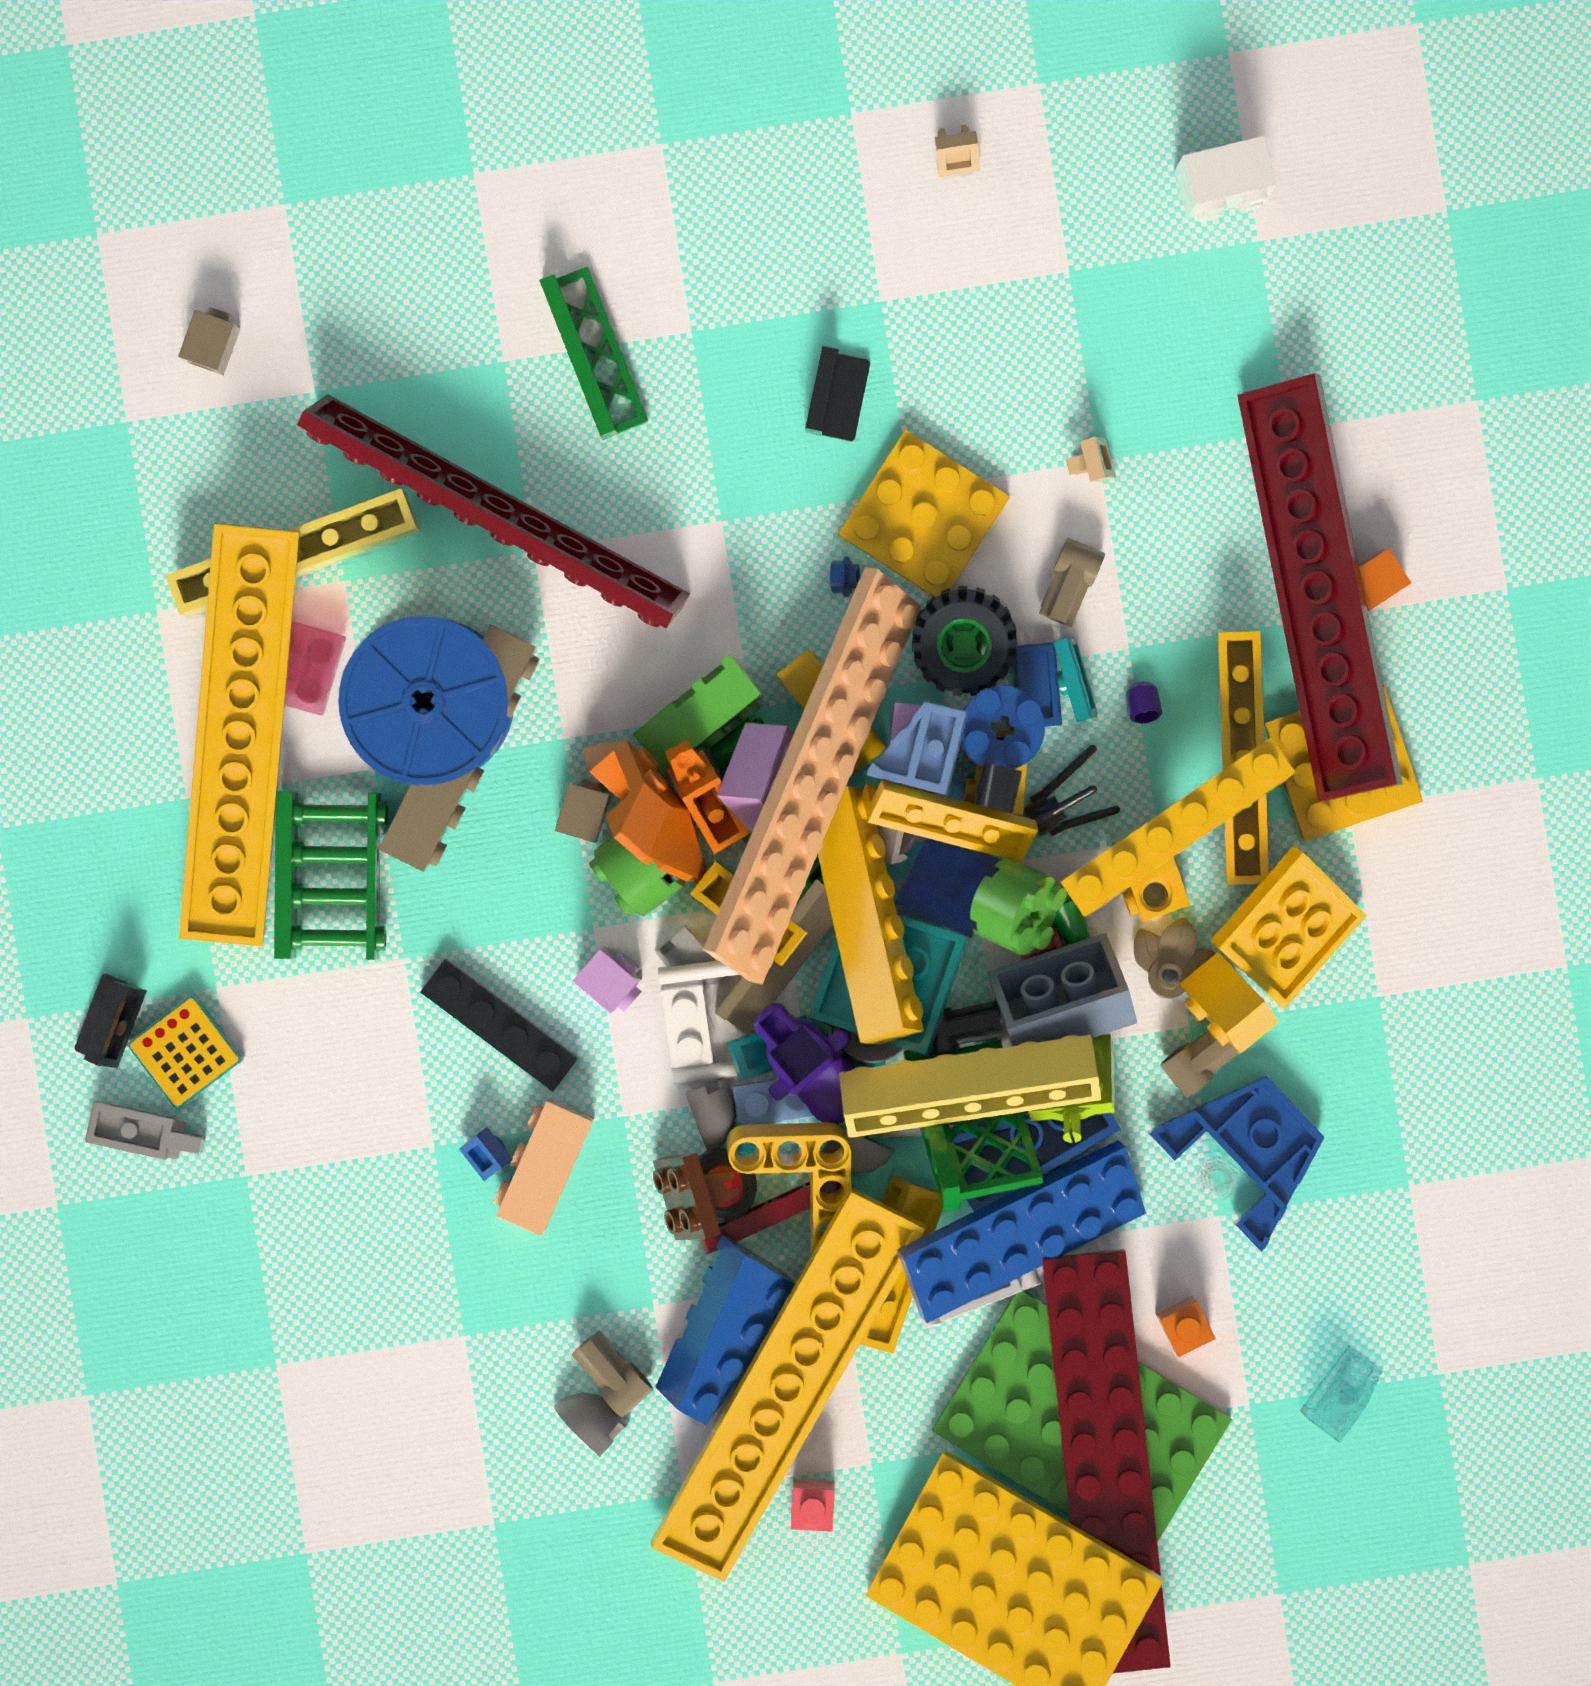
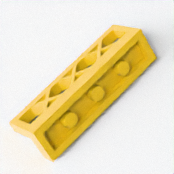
M881 780L879 786L866 783L862 791L868 823L1002 858H1011L1021 863L1038 832L1036 820Z
M891 1174L882 1203L923 1223L925 1231L921 1238L934 1232L943 1209L938 1191L916 1185L902 1177ZM902 1269L860 1345L894 1353L913 1298L904 1269Z

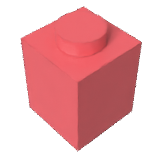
M793 1479L791 1530L833 1532L834 1481Z

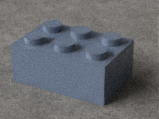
M1106 933L987 972L996 1005L1011 1046H1018L1029 1041L1038 1043L1058 1040L1069 1035H1091L1094 1038L1138 1023L1128 985Z

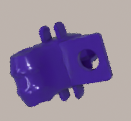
M775 1002L766 1006L755 1017L753 1027L756 1033L765 1040L766 1057L770 1066L779 1077L768 1088L769 1094L776 1101L783 1099L789 1093L792 1096H798L800 1101L807 1106L810 1113L822 1123L839 1124L844 1122L839 1073L851 1071L856 1067L851 1065L849 1059L840 1050L851 1041V1036L845 1029L840 1028L828 1037L813 1022L791 1015L781 1003Z

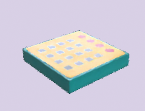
M195 993L127 1043L129 1049L175 1110H179L245 1060Z

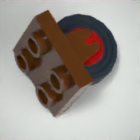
M727 1149L707 1150L700 1155L698 1153L672 1155L653 1160L655 1167L653 1182L657 1191L663 1195L667 1209L664 1212L665 1223L669 1232L674 1234L675 1240L707 1239L720 1235L718 1224L728 1223L745 1215L754 1204L757 1193L756 1174L740 1173L735 1170L729 1162Z

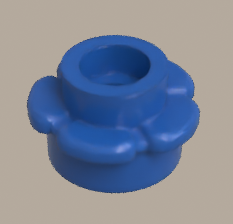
M844 556L843 560H833L831 562L830 587L833 594H843L844 597H849L852 590L856 589L860 580V568L858 564H852L849 556Z

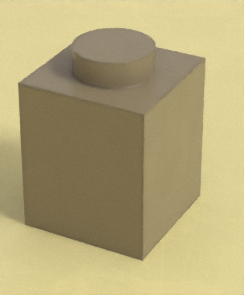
M208 307L207 313L194 310L178 357L186 363L224 376L240 328L230 322L232 315L212 307Z
M580 778L578 785L568 783L555 831L597 843L611 797L609 794L602 793L604 785Z

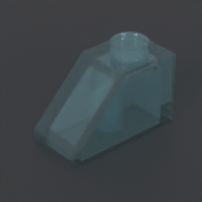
M1348 1345L1300 1409V1412L1306 1419L1340 1443L1365 1410L1383 1369L1351 1345Z

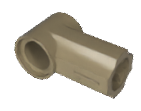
M1067 537L1054 566L1053 572H1055V575L1043 599L1039 614L1060 624L1072 627L1087 589L1092 587L1106 553Z
M1207 1030L1191 1044L1188 1042L1171 1053L1160 1063V1066L1183 1096L1188 1098L1211 1081L1215 1076L1214 1072L1236 1056L1238 1052L1229 1042L1222 1046Z
M600 1330L589 1337L572 1353L576 1361L600 1387L598 1391L603 1399L620 1417L625 1416L654 1391V1388L644 1374L632 1362L627 1363Z

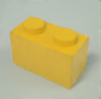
M1219 952L1180 983L1189 997L1184 1001V1004L1198 1021L1206 1017L1211 1022L1207 1029L1222 1046L1229 1042L1239 1054L1278 1023L1267 1003Z

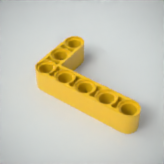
M829 1122L746 1124L735 1127L727 1136L726 1141L729 1162L735 1170L746 1174L810 1172L811 1257L824 1234L820 1230L821 1226L827 1221L832 1220L848 1189L851 1187V1150L846 1132L841 1126ZM828 1140H836L841 1143L840 1148L834 1153L828 1154L820 1151L821 1145ZM793 1141L799 1144L798 1149L792 1154L785 1155L778 1152V1147L784 1142ZM745 1142H750L757 1146L755 1152L747 1156L739 1155L735 1150L738 1145ZM833 1180L841 1183L840 1188L834 1193L828 1194L820 1191L822 1184L827 1181Z

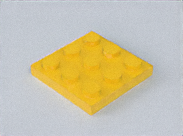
M905 429L839 531L838 536L936 598L941 595V591L948 588L951 590L1010 496Z
M1384 683L1382 685L1403 785L1331 801L1318 802L1300 711L1264 723L1268 739L1271 737L1274 739L1297 772L1284 781L1283 784L1303 841L1424 802Z
M1293 845L1210 941L1272 1000L1285 1009L1367 915L1304 852Z

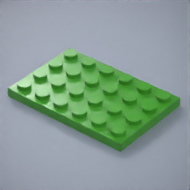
M1023 1290L1012 1296L934 1424L932 1431L1069 1514L1047 1306ZM1138 1361L1158 1542L1231 1423L1232 1418Z

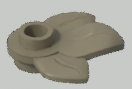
M1180 918L1172 922L1162 932L1161 937L1151 931L1140 928L1135 935L1133 944L1135 961L1148 973V983L1151 990L1159 997L1165 999H1173L1182 995L1185 991L1180 983L1215 955V952L1212 950L1197 948L1195 929L1186 918ZM1167 970L1173 971L1177 976V981L1173 984L1166 983L1162 978V973Z

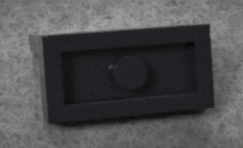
M822 346L805 433L849 442L855 440L870 368L869 360L839 354V349Z
M109 974L101 976L74 1047L76 1052L85 1055L83 1060L97 1066L118 1068L147 990Z

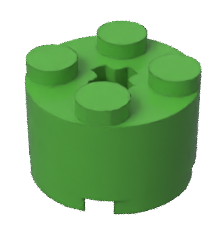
M614 836L594 850L595 858L589 862L596 876L602 882L608 880L618 892L614 895V899L628 916L634 912L641 916H646L685 886L684 880L675 881L672 875L659 870L654 861L649 865L641 862Z
M1002 859L994 865L999 868V871L993 878L985 875L977 888L970 911V920L977 922V928L972 929L976 935L1019 955L1028 954L1035 948L1043 950L1048 946L1053 937V928L1051 926L1056 917V911L1063 906L1066 900L1067 891L1064 887L1059 886L1055 878L1014 859Z

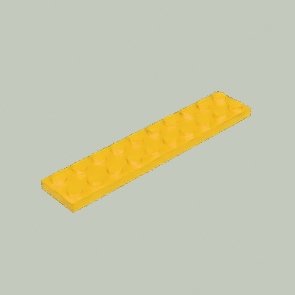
M214 523L179 939L260 947L264 944L300 531Z
M851 1187L848 1189L651 1538L650 1545L652 1549L725 1582L900 1275L903 1266L897 1249L920 1239L925 1231L923 1223Z

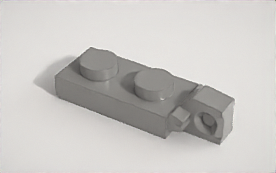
M96 1100L93 1101L85 1142L166 1160L168 1158L179 1159L180 1151L194 1154L203 1153L206 1136L184 1132L186 1122L179 1121L174 1117Z

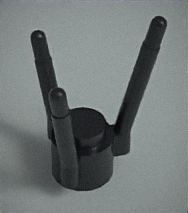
M1090 745L1047 786L1029 797L1032 804L1025 807L1024 810L1029 819L1036 820L1039 837L1048 832L1053 837L1064 830L1120 812L1119 806H1112L1061 821L1067 817L1064 813L1066 809L1097 792L1095 785L1079 791L1060 803L1055 795L1047 799L1049 795L1097 751L1096 745Z

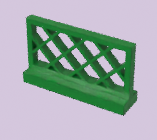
M1000 1039L929 1054V1057L910 1051H903L904 1060L913 1062L933 1059L943 1054L959 1055L977 1052L983 1048L999 1049L1003 1048ZM1023 1112L1013 1113V1115L993 1116V1120L985 1130L967 1120L951 1122L950 1124L953 1125L951 1130L948 1123L919 1127L943 1212L960 1209L961 1200L1043 1183V1175ZM1001 1121L1018 1129V1134L1011 1143L993 1134ZM960 1130L979 1138L970 1152L955 1145L953 1142ZM986 1142L1005 1151L996 1165L977 1156ZM1021 1142L1023 1145V1149L1019 1148ZM1013 1155L1027 1162L1030 1172L1014 1175L1003 1168ZM958 1157L961 1158V1159H963V1162L961 1163V1165H960V1162H959ZM971 1164L989 1173L983 1182L966 1185L963 1175Z

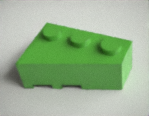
M730 654L720 661L721 664L704 678L698 679L691 685L689 690L674 702L669 703L633 733L641 746L648 750L656 759L659 768L664 774H667L666 770L670 768L665 751L677 746L686 739L695 750L703 744L710 749L728 735L724 727L736 718L743 723L761 708L757 703L763 697L761 692Z

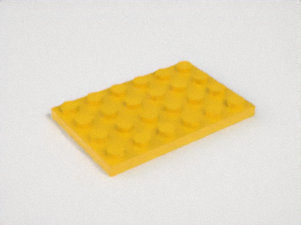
M945 1450L865 1596L1015 1686H1106L1165 1578Z

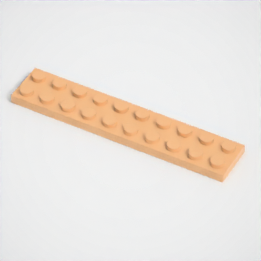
M865 567L702 949L750 982L763 985L768 970L772 966L781 939L789 925L794 908L805 887L810 870L821 849L823 839L837 811L839 801L853 773L855 763L869 735L871 725L885 697L889 682L901 659L903 649L921 609V606L876 568Z

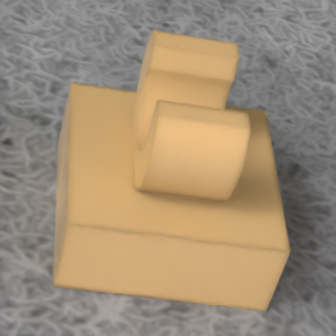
M961 125V133L946 135L944 128L939 129L938 137H934L939 177L980 171L976 131H969L966 125Z
M1092 437L1080 441L1083 454L1065 459L1069 475H1080L1088 472L1090 482H1103L1117 478L1106 437Z

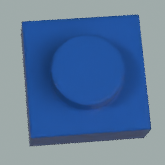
M488 1127L459 1148L460 1152L483 1181L513 1160L506 1151L501 1139L495 1136Z

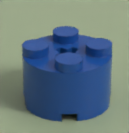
M1011 686L987 688L974 696L963 710L968 712L961 745L967 756L982 768H984L985 763L1012 769L1019 768L1037 754L1043 743L1045 721L1041 708L1029 694ZM1002 717L1007 719V726L1013 728L1012 735L1007 734L1002 740L996 739V731L990 729L991 723H998Z

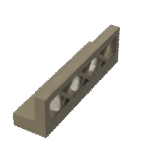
M815 879L798 901L790 918L807 932L783 966H780L773 960L763 985L750 982L741 977L715 1011V1014L723 1020L729 1021L746 1035L751 1034L754 1030L753 1021L758 1013L777 1000L833 926L825 885Z

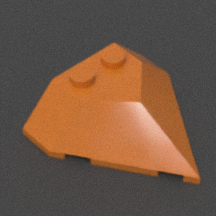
M627 740L587 745L582 749L581 752L588 771L621 800L617 806L606 814L614 838L641 862L649 865L654 861L659 870L686 882L692 878L697 885L706 874V868L689 810L657 770L659 764L652 754L643 747L638 751Z

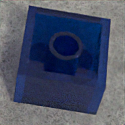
M925 837L894 902L972 938L974 934L972 928H977V922L970 920L973 898L985 875L993 878L999 871V868L994 865L1001 859L987 853Z

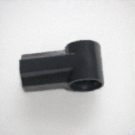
M985 763L982 778H980L977 787L978 795L975 804L1013 813L1022 771Z
M996 1001L952 1010V1007L945 1008L930 1054L960 1048L961 1044L979 1042L1003 1036Z

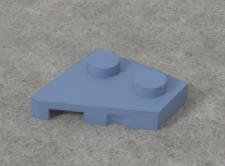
M924 702L913 715L908 725L890 742L891 745L868 768L867 775L948 795L968 712Z

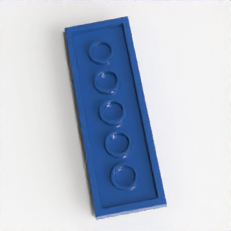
M1117 1140L1044 1176L1042 1184L1020 1188L897 1249L919 1315L927 1324L1043 1266L1042 1259L1061 1257L1146 1214L1127 1149Z

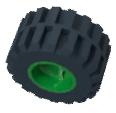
M958 586L957 590L950 591V588L941 591V595L936 598L933 596L928 600L924 609H921L917 616L912 636L914 662L917 669L920 668L923 672L922 677L928 683L932 681L936 684V689L943 693L946 689L953 692L952 696L961 697L962 693H970V696H975L980 693V690L994 687L999 679L1003 680L1007 676L1010 665H1013L1016 657V626L1011 618V613L1007 606L1004 607L1000 603V599L997 596L986 594L985 589L976 587V590L967 589V586Z

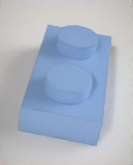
M778 1079L733 1086L738 1123L768 1124L811 1117L813 1115L796 1095L792 1096L789 1093L783 1099L776 1101L769 1094L768 1088Z

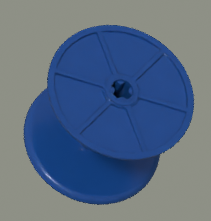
M415 616L390 622L371 633L360 643L349 658L343 671L339 687L338 706L345 735L355 752L366 764L381 775L392 780L410 785L427 786L458 779L477 766L479 768L482 767L495 755L507 737L513 715L511 718L507 717L508 692L505 677L497 658L484 643L483 635L455 621L432 616ZM423 693L434 694L431 699L434 708L422 707L425 702L422 696ZM503 733L496 750L494 751L493 755H490L493 748L497 744L501 734Z

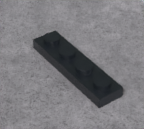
M444 959L420 991L421 994L552 1092H554L579 1059L448 959Z

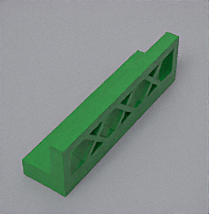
M588 266L556 278L555 274L540 279L539 282L601 439L605 440L648 423ZM584 279L589 295L583 309L566 303L561 288ZM592 302L598 316L588 312ZM570 311L580 315L576 325L574 324ZM585 317L600 323L603 327L604 334L598 348L582 342L578 333ZM607 340L613 355L603 351ZM585 349L595 353L591 364L588 360ZM600 356L617 363L619 373L613 387L596 380L593 371ZM622 378L628 393L618 389ZM600 388L610 392L606 403ZM615 394L632 401L637 414L636 417L614 425L608 410Z

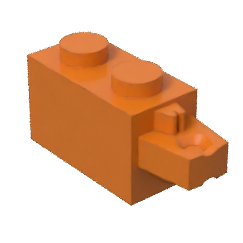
M686 739L677 746L665 751L670 768L666 771L714 854L750 834L749 829L717 796L722 782L703 750L697 752Z

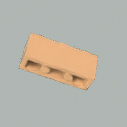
M548 1099L544 1107L537 1104L527 1124V1127L533 1130L527 1145L519 1143L512 1158L513 1160L510 1163L511 1166L517 1168L510 1183L503 1180L493 1203L500 1206L496 1217L542 1237L595 1118L552 1099Z

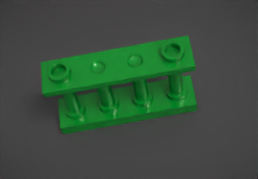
M276 792L274 959L296 958V950H302L303 946L366 947V960L379 959V951H386V926H380V850L378 849L380 847L381 826H387L388 803L387 801H381V793L368 792V805L305 804L304 800H298V792ZM305 821L367 822V847L304 846V842H298V825H304ZM304 863H367V888H304L303 883H297V867H303ZM304 904L367 905L366 930L303 929V925H297V908H303Z

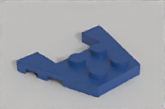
M1263 1076L1160 1124L1148 1132L1174 1161L1205 1132H1208L1264 1191V1195L1238 1218L1234 1224L1261 1252L1267 1247L1271 1234L1278 1221L1283 1217L1287 1204L1298 1184L1301 1183L1325 1138L1267 1076Z

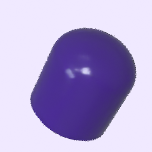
M1145 681L1137 682L1126 691L1125 697L1131 721L1138 724H1146L1160 718L1163 711L1159 692L1154 684Z

